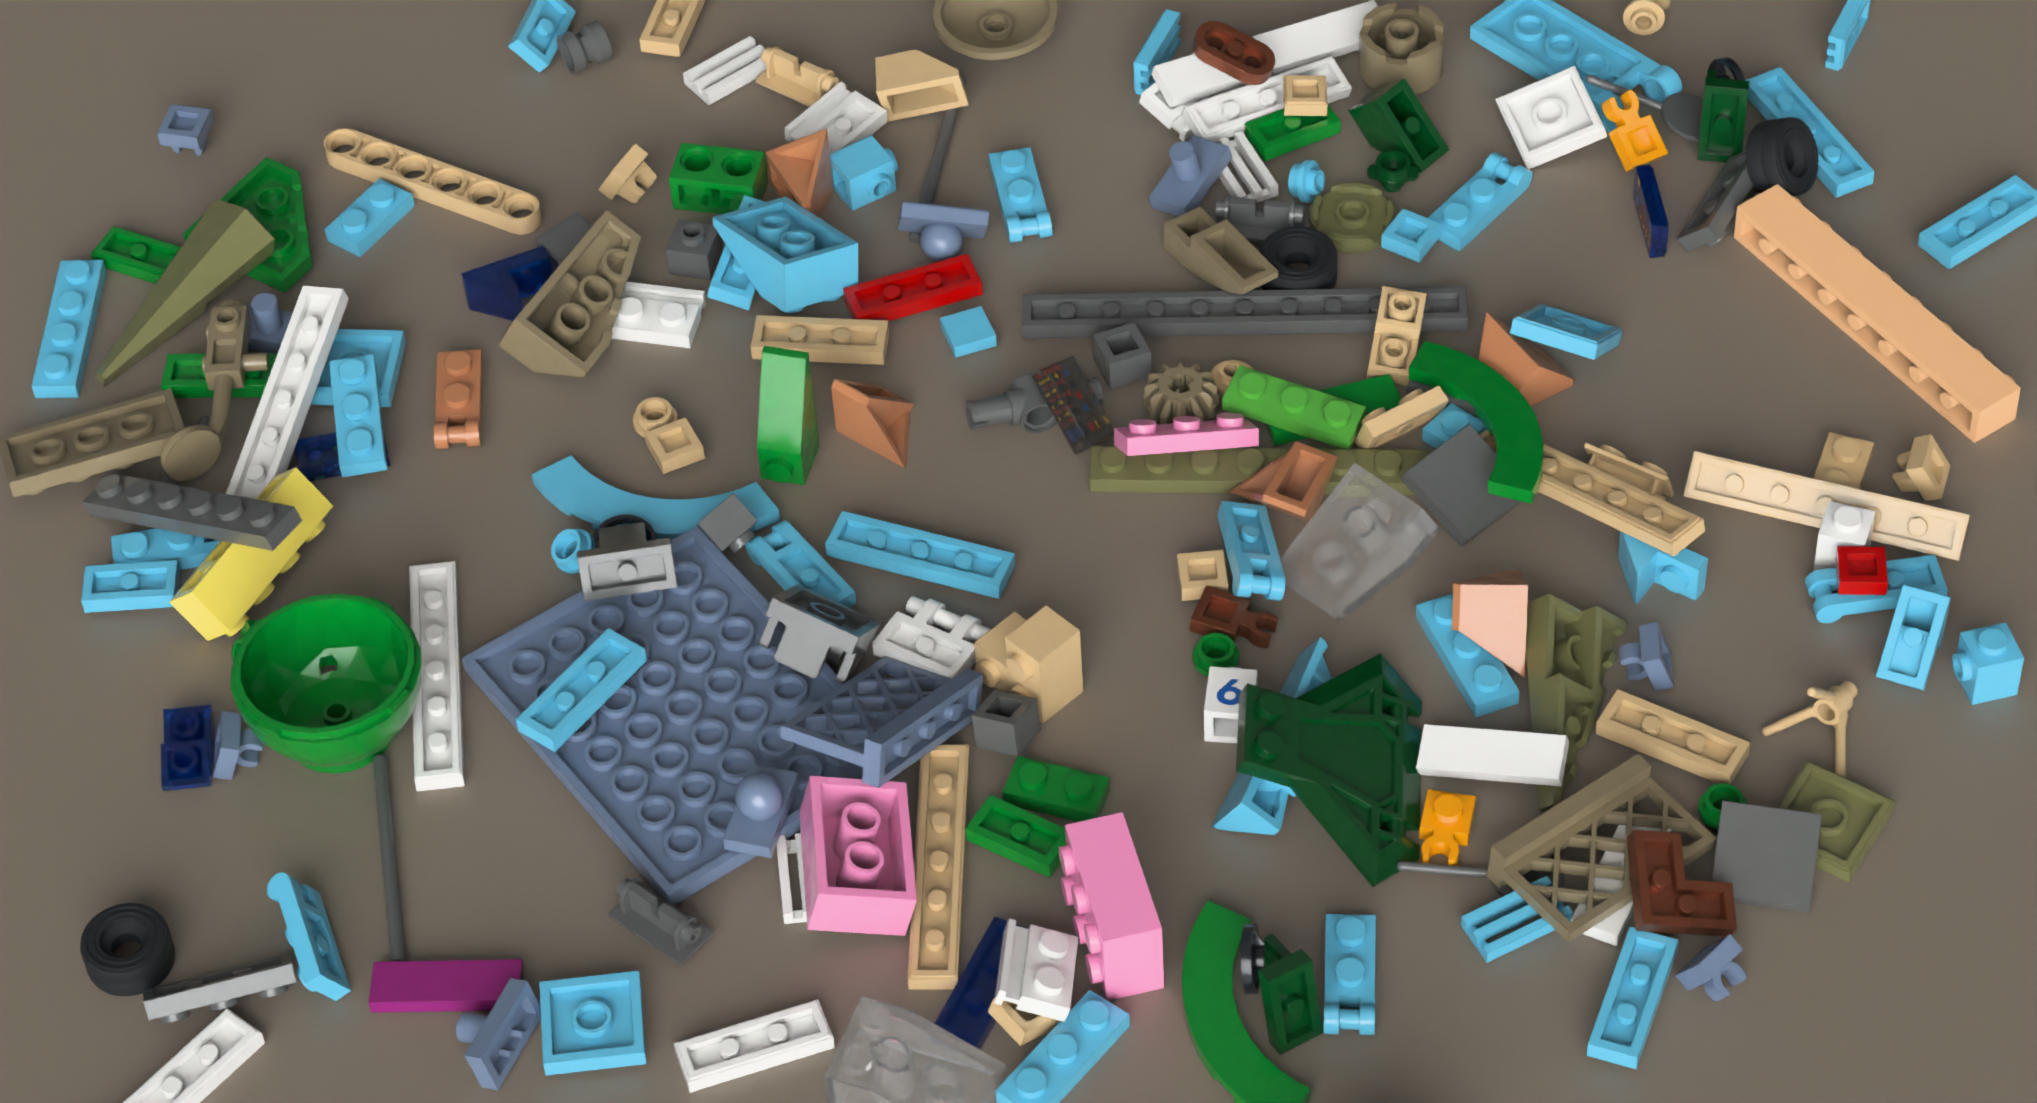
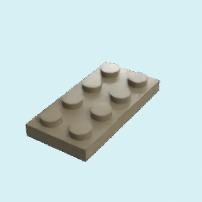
M169 388L0 436V453L13 498L22 495H36L49 487L67 482H81L88 479L91 475L112 469H126L137 462L157 456L161 457L166 443L176 433L184 429L185 426L172 389Z

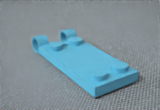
M1506 0L1470 26L1471 40L1538 81L1575 66L1607 132L1613 131L1617 126L1604 115L1602 103L1614 97L1619 108L1624 110V105L1621 102L1620 95L1586 82L1587 75L1596 76L1629 90L1640 84L1643 86L1647 97L1661 103L1668 96L1681 93L1682 91L1681 79L1671 67L1658 64L1552 0Z

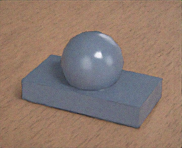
M904 201L898 216L897 230L921 233L920 245L923 252L929 259L939 262L958 255L963 245L962 237L984 239L988 227L989 212L982 209Z
M751 764L748 775L741 780L736 789V806L723 837L724 850L772 858L799 785L798 772Z

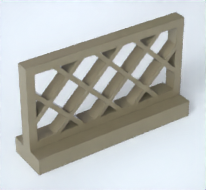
M1638 753L1492 845L1487 877L1499 889L1508 884L1566 941L1570 942L1633 901L1631 884H1629L1631 878L1627 836L1632 832V826L1661 828V832H1667V829H1671V831L1688 833L1696 842L1688 847L1682 846L1684 867L1715 848L1717 838L1650 777L1652 765ZM1649 797L1661 809V816L1633 813V805L1643 798ZM1604 823L1625 825V839L1596 836L1597 828ZM1567 847L1589 849V861L1584 863L1560 860V851ZM1596 850L1624 853V867L1595 864ZM1531 870L1552 872V887L1532 885L1523 875ZM1559 873L1588 876L1587 891L1559 888ZM1594 877L1623 880V887L1615 894L1593 892ZM1557 901L1586 904V913L1570 922L1557 909Z

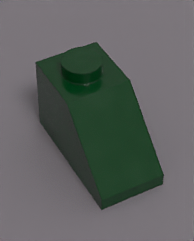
M1405 78L1376 88L1348 110L1371 147L1381 153L1387 150H1399L1406 153L1410 158L1411 166H1416L1419 169V173L1423 172L1450 150Z

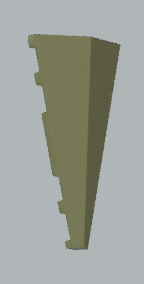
M219 199L212 202L95 372V378L104 387L205 313L208 302L273 255L275 238L246 208Z
M1550 593L1529 601L1527 604L1526 663L1532 733L1567 735L1569 748L1562 787L1536 785L1538 810L1546 812L1562 802L1567 783L1576 778L1579 768L1574 762L1578 750L1587 745L1605 693V689L1601 686L1606 669L1612 667L1617 658V655L1613 652L1617 637L1623 635L1627 628L1626 621L1598 606L1582 611Z

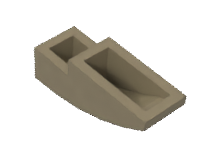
M1201 206L1165 222L1163 248L1194 275L1217 288L1242 295L1278 278V270L1227 219L1217 223Z

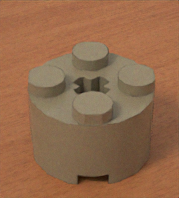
M1391 2L1378 6L1365 15L1363 27L1359 33V74L1369 87L1375 90L1405 78L1416 95L1429 90L1432 86L1441 82L1444 54L1443 22L1435 12L1417 4V10L1409 8L1397 9V2Z

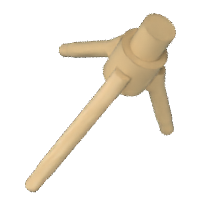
M1844 681L1839 686H1832L1828 690L1810 687L1807 689V694L1818 699L1815 703L1764 727L1762 733L1764 736H1770L1811 717H1817L1824 724L1833 725L1835 728V773L1846 778L1847 712L1851 709L1853 699L1857 696V688L1850 681Z

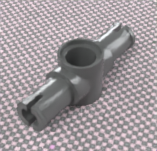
M1037 373L1020 376L1010 385L1009 390L1004 391V395L966 401L967 421L972 430L1009 422L1011 426L1021 424L1022 428L1027 432L1042 433L1056 425L1061 413L1053 408L1054 400L1047 397L1046 391L1048 389L1040 384L1041 377ZM1097 377L1074 382L1076 385L1075 389H1070L1068 383H1064L1073 400V403L1069 405L1071 409H1080L1083 404L1087 405V407L1102 406L1103 391ZM1075 393L1081 394V401H1077L1074 398Z

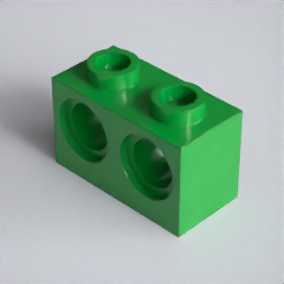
M681 143L669 175L673 209L725 214L739 210L744 195L763 200L768 185L765 152Z

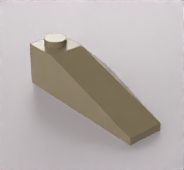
M605 210L514 319L498 346L533 372L584 378L610 344L613 334L612 328L621 307L622 294L631 273L641 236L609 211Z

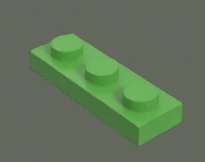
M1241 365L1238 366L1222 398L1223 410L1239 413L1244 417L1341 449H1351L1362 426L1361 421L1366 416V406Z

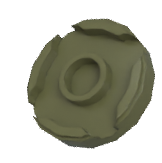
M1359 182L1340 183L1331 186V191L1323 196L1322 192L1318 194L1309 208L1310 228L1327 235L1333 241L1337 252L1346 254L1365 253L1381 247V235L1396 217L1395 204L1390 197L1388 201L1387 198L1382 196V190Z

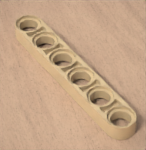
M342 128L334 130L324 139L327 162L330 166L373 183L380 178L412 193L414 198L513 234H529L538 229L542 223L539 200L531 193L353 129ZM343 145L354 147L352 150L344 153L334 151L337 147ZM377 158L389 159L387 163L373 166L369 164V162ZM419 170L425 172L418 178L409 179L404 177L411 171ZM455 183L460 185L459 188L453 191L445 192L440 190L446 184ZM486 196L496 198L495 201L489 204L481 205L475 203L479 198ZM522 209L532 211L526 217L516 218L511 216L515 211Z

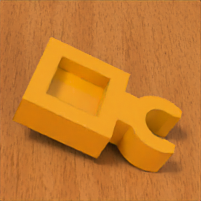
M1632 90L1619 96L1624 105V110L1618 107L1614 97L1602 103L1604 115L1617 126L1616 129L1608 134L1626 172L1658 160L1668 154L1651 115L1643 118L1639 117L1637 112L1639 100Z
M1432 789L1427 790L1419 839L1425 840L1421 847V863H1430V858L1433 855L1443 854L1448 857V865L1458 866V845L1468 846L1476 809V796Z

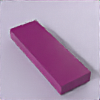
M522 959L374 962L368 1001L371 1013L491 1011L510 978L523 980Z

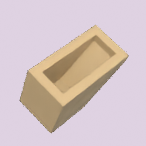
M917 49L875 57L876 93L881 107L887 110V122L969 106V99L957 68Z

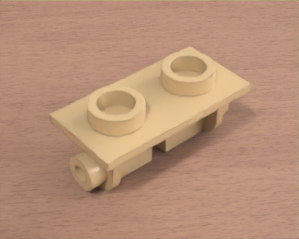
M778 46L773 48L767 47L764 50L761 61L766 64V70L755 79L756 83L808 107L839 83V79L835 77L832 70L820 68L807 61L799 64L798 57L785 52Z
M1585 443L1584 449L1589 459L1588 465L1665 500V497L1661 494L1673 497L1674 491L1669 477H1667V473L1662 468L1649 462H1643L1641 465L1626 460V456L1622 452L1608 445H1601L1599 449Z

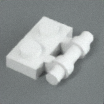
M912 596L906 604L905 611L914 617L912 618L897 611L872 642L873 655L880 658L886 656L952 679L965 669H970L976 662L973 643L991 629L981 625L980 619L969 614H965L962 617L945 610V604L930 598L924 601ZM937 627H940V628H943V629H945V630H947V631H950V633H947V632H945V631H942V630L938 629Z

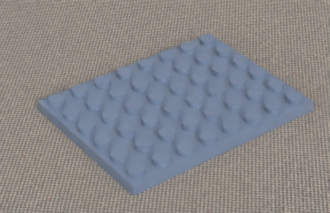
M697 526L670 541L677 582L676 588L584 601L582 590L462 658L464 671L657 893L665 898L670 905H676L756 857V855L724 850L723 837L736 806L737 786L748 775L751 764L798 772L799 785L780 836L785 835V838L801 830L799 811L810 776L862 779L863 767L781 739V725L843 684L836 681L837 674L826 662L820 675L812 678L775 660L774 656L779 643L769 649L759 645L770 618L766 616L770 603ZM608 628L645 648L647 661L556 752L518 731L516 718ZM859 727L837 728V729H852V728H859ZM864 743L852 744V745H855V746H858V747H862V746H864Z

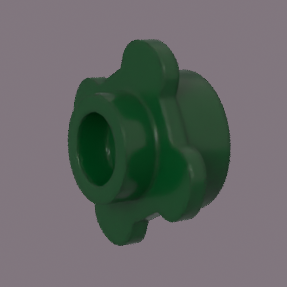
M1387 150L1378 155L1376 165L1368 167L1367 176L1372 180L1379 181L1385 191L1398 192L1406 182L1418 179L1419 169L1416 166H1411L1410 158L1406 153L1399 150Z

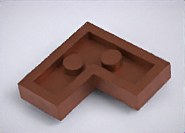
M1633 830L1627 836L1636 931L1727 936L1729 934L1732 935L1737 930L1732 883L1685 880L1681 833Z

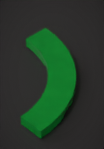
M1424 341L1409 366V380L1434 388L1440 386L1443 392L1458 400L1467 401L1475 408V414L1484 423L1496 444V461L1488 480V493L1532 504L1538 492L1543 474V440L1536 415L1529 403L1514 385L1488 365L1457 350Z
M1207 900L1188 938L1182 970L1184 1016L1189 1035L1198 1056L1214 1080L1218 1079L1223 1087L1234 1096V1102L1309 1103L1311 1100V1088L1288 1076L1264 1056L1245 1030L1236 1008L1232 984L1233 974L1241 950L1244 924H1250L1251 919Z

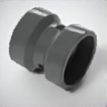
M598 21L584 25L577 34L568 31L557 36L556 41L560 56L566 68L572 74L585 70L588 62L600 64L612 59L613 54L610 41Z

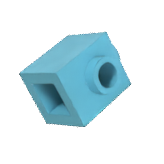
M872 135L830 154L833 189L852 211L896 191L895 172L898 171L896 158L889 148H883Z
M2006 622L1960 632L1957 653L1952 655V666L1954 674L1961 683L1971 705L2017 695L2024 657Z

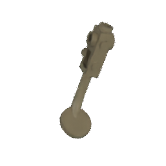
M226 300L219 307H211L210 324H206V356L202 357V369L208 389L214 390L211 415L207 426L193 425L186 427L176 433L163 448L160 459L161 466L173 480L189 481L206 473L215 464L220 455L227 430L232 389L244 388L247 371H266L270 368L268 353L248 354L251 320L247 305H243L239 301Z

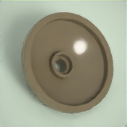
M936 0L932 14L933 25L940 40L946 46L962 55L985 61L1008 60L1031 52L1052 35L1058 21V5L1056 0Z

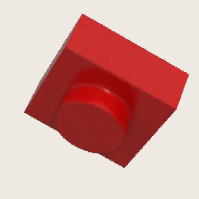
M1837 546L1835 562L1838 594L1886 595L1888 576L1885 547Z

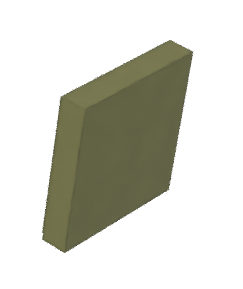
M1807 761L1777 808L1822 814L1816 868L1850 883L1895 812L1896 801Z

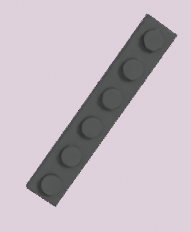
M115 473L102 478L96 484L95 490L83 501L90 516L271 551L302 521L294 506Z

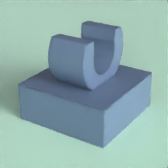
M171 104L157 131L160 145L171 146L175 153H180L182 148L195 149V154L201 156L207 144V134L214 122L211 109Z
M1658 622L1639 626L1640 643H1627L1619 647L1621 665H1627L1628 679L1641 680L1648 676L1655 691L1673 688L1672 653Z
M221 712L213 741L212 778L232 780L236 763L244 767H255L258 765V751H262L263 743L251 729L241 731L240 713Z
M1729 934L1706 945L1675 977L1687 991L1704 984L1706 994L1712 1000L1718 1002L1730 995L1727 988L1721 982V975L1725 976L1733 986L1746 979V974L1742 967L1737 963L1731 962L1743 949L1732 935Z

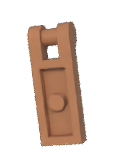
M481 349L437 352L435 423L433 425L436 450L450 449L451 444L466 443L467 447L482 445L484 361Z

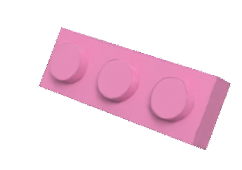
M1220 413L1216 415V420L1200 421V418L1195 416H1178L1173 418V423L1157 425L1154 420L1136 419L1129 421V427L1114 428V446L1127 456L1259 446V428L1239 413Z

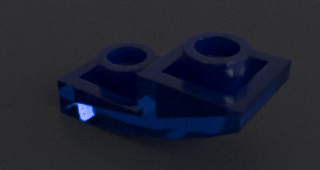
M211 705L163 709L164 744H161L162 790L170 791L211 786L214 741V711Z

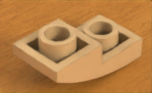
M1382 286L1366 379L1390 374L1394 384L1408 385L1410 381L1409 366L1417 352L1426 293Z

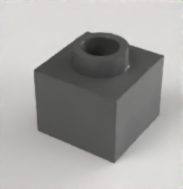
M678 219L666 247L669 274L711 280L723 251L722 238L713 224Z
M1135 322L1093 334L1094 360L1110 389L1148 378L1149 374L1152 373L1151 350Z
M733 493L697 524V527L721 552L729 547L736 553L755 536L750 528L756 524L757 520Z
M994 690L971 715L976 747L997 751L1000 754L1018 756L1041 730L1037 699L1014 693Z

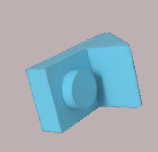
M1620 531L1618 559L1635 604L1640 602L1654 582L1664 586L1671 592L1679 593L1696 601L1705 590L1707 557L1687 548H1684L1673 557Z
M1907 585L1902 586L1876 674L1877 678L1925 691L1936 650L1941 648L1950 597Z

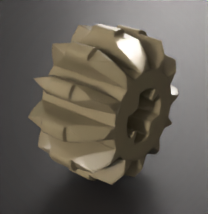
M1179 361L1177 366L1173 368L1162 364L1159 373L1149 374L1146 387H1144L1145 392L1142 393L1143 407H1145L1147 417L1150 420L1156 421V425L1173 423V418L1178 416H1195L1200 418V421L1214 420L1217 405L1220 403L1219 390H1217L1212 372H1202L1198 363L1191 367H1184L1182 362Z

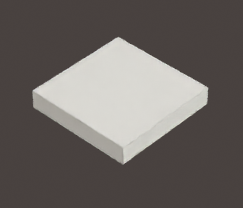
M1575 66L1495 99L1527 169H1532L1607 137L1602 121Z

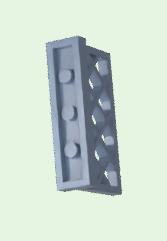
M885 656L781 725V739L863 767L862 782L879 788L972 722L971 715L981 705L983 674L965 669L951 679ZM886 675L895 677V678H884V679H882V678L885 677ZM866 710H883V711H866ZM859 727V728H852V729H837V728ZM864 743V746H862V747H858V746L852 745V744Z

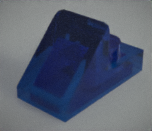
M540 246L461 273L467 305L472 311L514 321L523 310L521 299L536 294L552 275V269L547 251L544 246Z

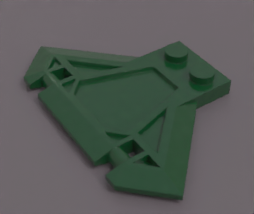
M1380 653L1297 698L1247 683L1239 694L1236 771L1290 787L1372 887L1401 872L1396 867L1399 861L1417 862L1419 860L1420 845L1407 839L1406 831L1420 830L1421 774L1418 773L1416 765L1421 744V729L1410 724L1408 716L1419 717L1421 715L1422 701ZM1382 711L1388 712L1389 715L1383 714ZM1380 826L1386 827V831L1381 830Z

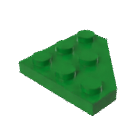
M265 157L220 200L246 208L275 238L273 255L246 275L280 292L286 293L313 267L303 189L298 171ZM202 216L183 233L185 241Z

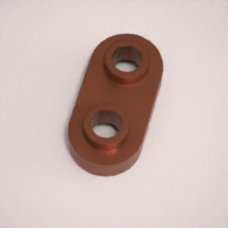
M1219 21L1205 22L1197 29L1193 41V51L1202 62L1248 85H1259L1270 78L1275 65V56L1267 45Z

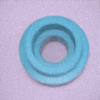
M1304 160L1302 163H1295L1292 166L1288 178V188L1292 197L1298 198L1302 203H1312L1314 198L1324 189L1325 176L1315 160Z
M583 529L563 530L552 543V558L555 560L557 567L565 573H579L577 551L595 549V540L590 533Z

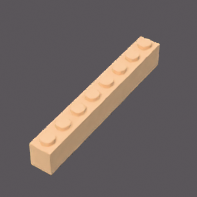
M1776 184L1737 206L1734 238L1973 443L2015 420L2021 387L2016 384L2013 378L2001 372L1978 349L1973 348L1957 335L1947 323L1942 322L1927 310L1916 297L1908 294L1886 272L1881 271L1865 258L1858 248L1851 246L1834 232L1828 223L1821 221L1803 206L1798 198L1791 196L1781 186Z

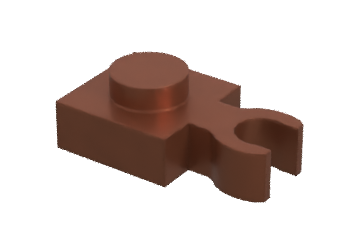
M1206 585L1191 617L1189 631L1203 636L1210 633H1222L1230 637L1234 643L1239 635L1247 638L1251 644L1257 647L1268 648L1271 633L1259 629L1264 628L1276 632L1278 618L1268 612H1250V599L1234 596L1232 593Z

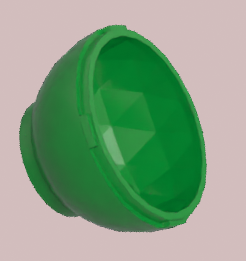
M346 594L307 597L283 606L262 620L258 619L241 637L242 643L237 650L231 667L230 689L243 720L257 738L278 754L299 762L306 768L317 772L333 774L362 768L372 763L375 756L382 755L388 749L412 715L422 682L421 648L414 631L406 621L394 612L393 606L371 596L366 598ZM335 665L337 667V670L321 674L325 666Z

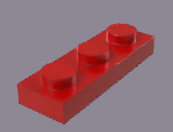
M967 253L843 288V294L852 319L892 321L983 295L982 281Z

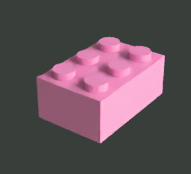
M810 776L799 811L807 930L905 936L917 902L906 782L888 781L877 788L863 783L862 779Z
M1123 812L1065 825L1066 845L1058 847L1060 863L1065 875L1060 877L1061 889L1066 905H1074L1077 915H1073L1075 934L1079 937L1078 943L1079 945L1087 944L1090 953L1085 955L1091 983L1100 982L1107 1001L1164 988L1162 926Z

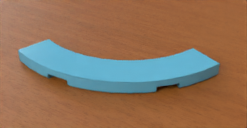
M572 455L532 474L533 485L549 502L566 515H575L591 523L592 528L595 530L601 523L611 517L634 515L644 519L651 525L656 539L670 538L671 541L696 527L703 518L733 493L757 520L756 524L750 528L752 532L780 521L779 509L757 482L728 493L704 498H651L620 490L601 481L584 469ZM646 533L647 541H650L651 537Z

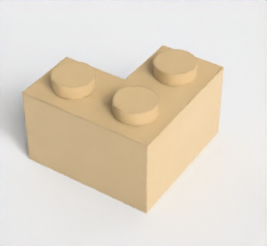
M1047 605L1028 620L1014 611L974 642L975 671L983 674V683L990 688L995 687L1000 691L1036 698L1039 721L1041 723L1046 722L1083 692L1080 630Z

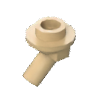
M1634 0L1630 2L1624 9V25L1634 34L1650 35L1657 32L1664 24V10L1669 8L1670 0Z

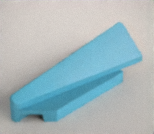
M1319 637L1299 655L1280 691L1281 694L1297 698L1334 678L1331 677L1322 655L1328 648L1324 639ZM1239 772L1212 827L1218 830L1275 835L1282 827L1288 794L1293 797L1296 794L1290 787Z

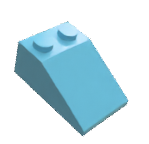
M786 196L713 217L714 228L760 296L783 312L795 313L802 311L805 306L822 301H836L844 295L843 288L858 284V243Z

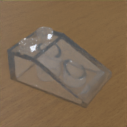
M1354 463L1280 557L1285 575V585L1340 622L1409 569L1437 535L1440 528L1423 508Z
M861 996L824 1075L827 1103H994L996 1098L995 1090L1002 1084L1006 1076L1007 1065L909 1009Z

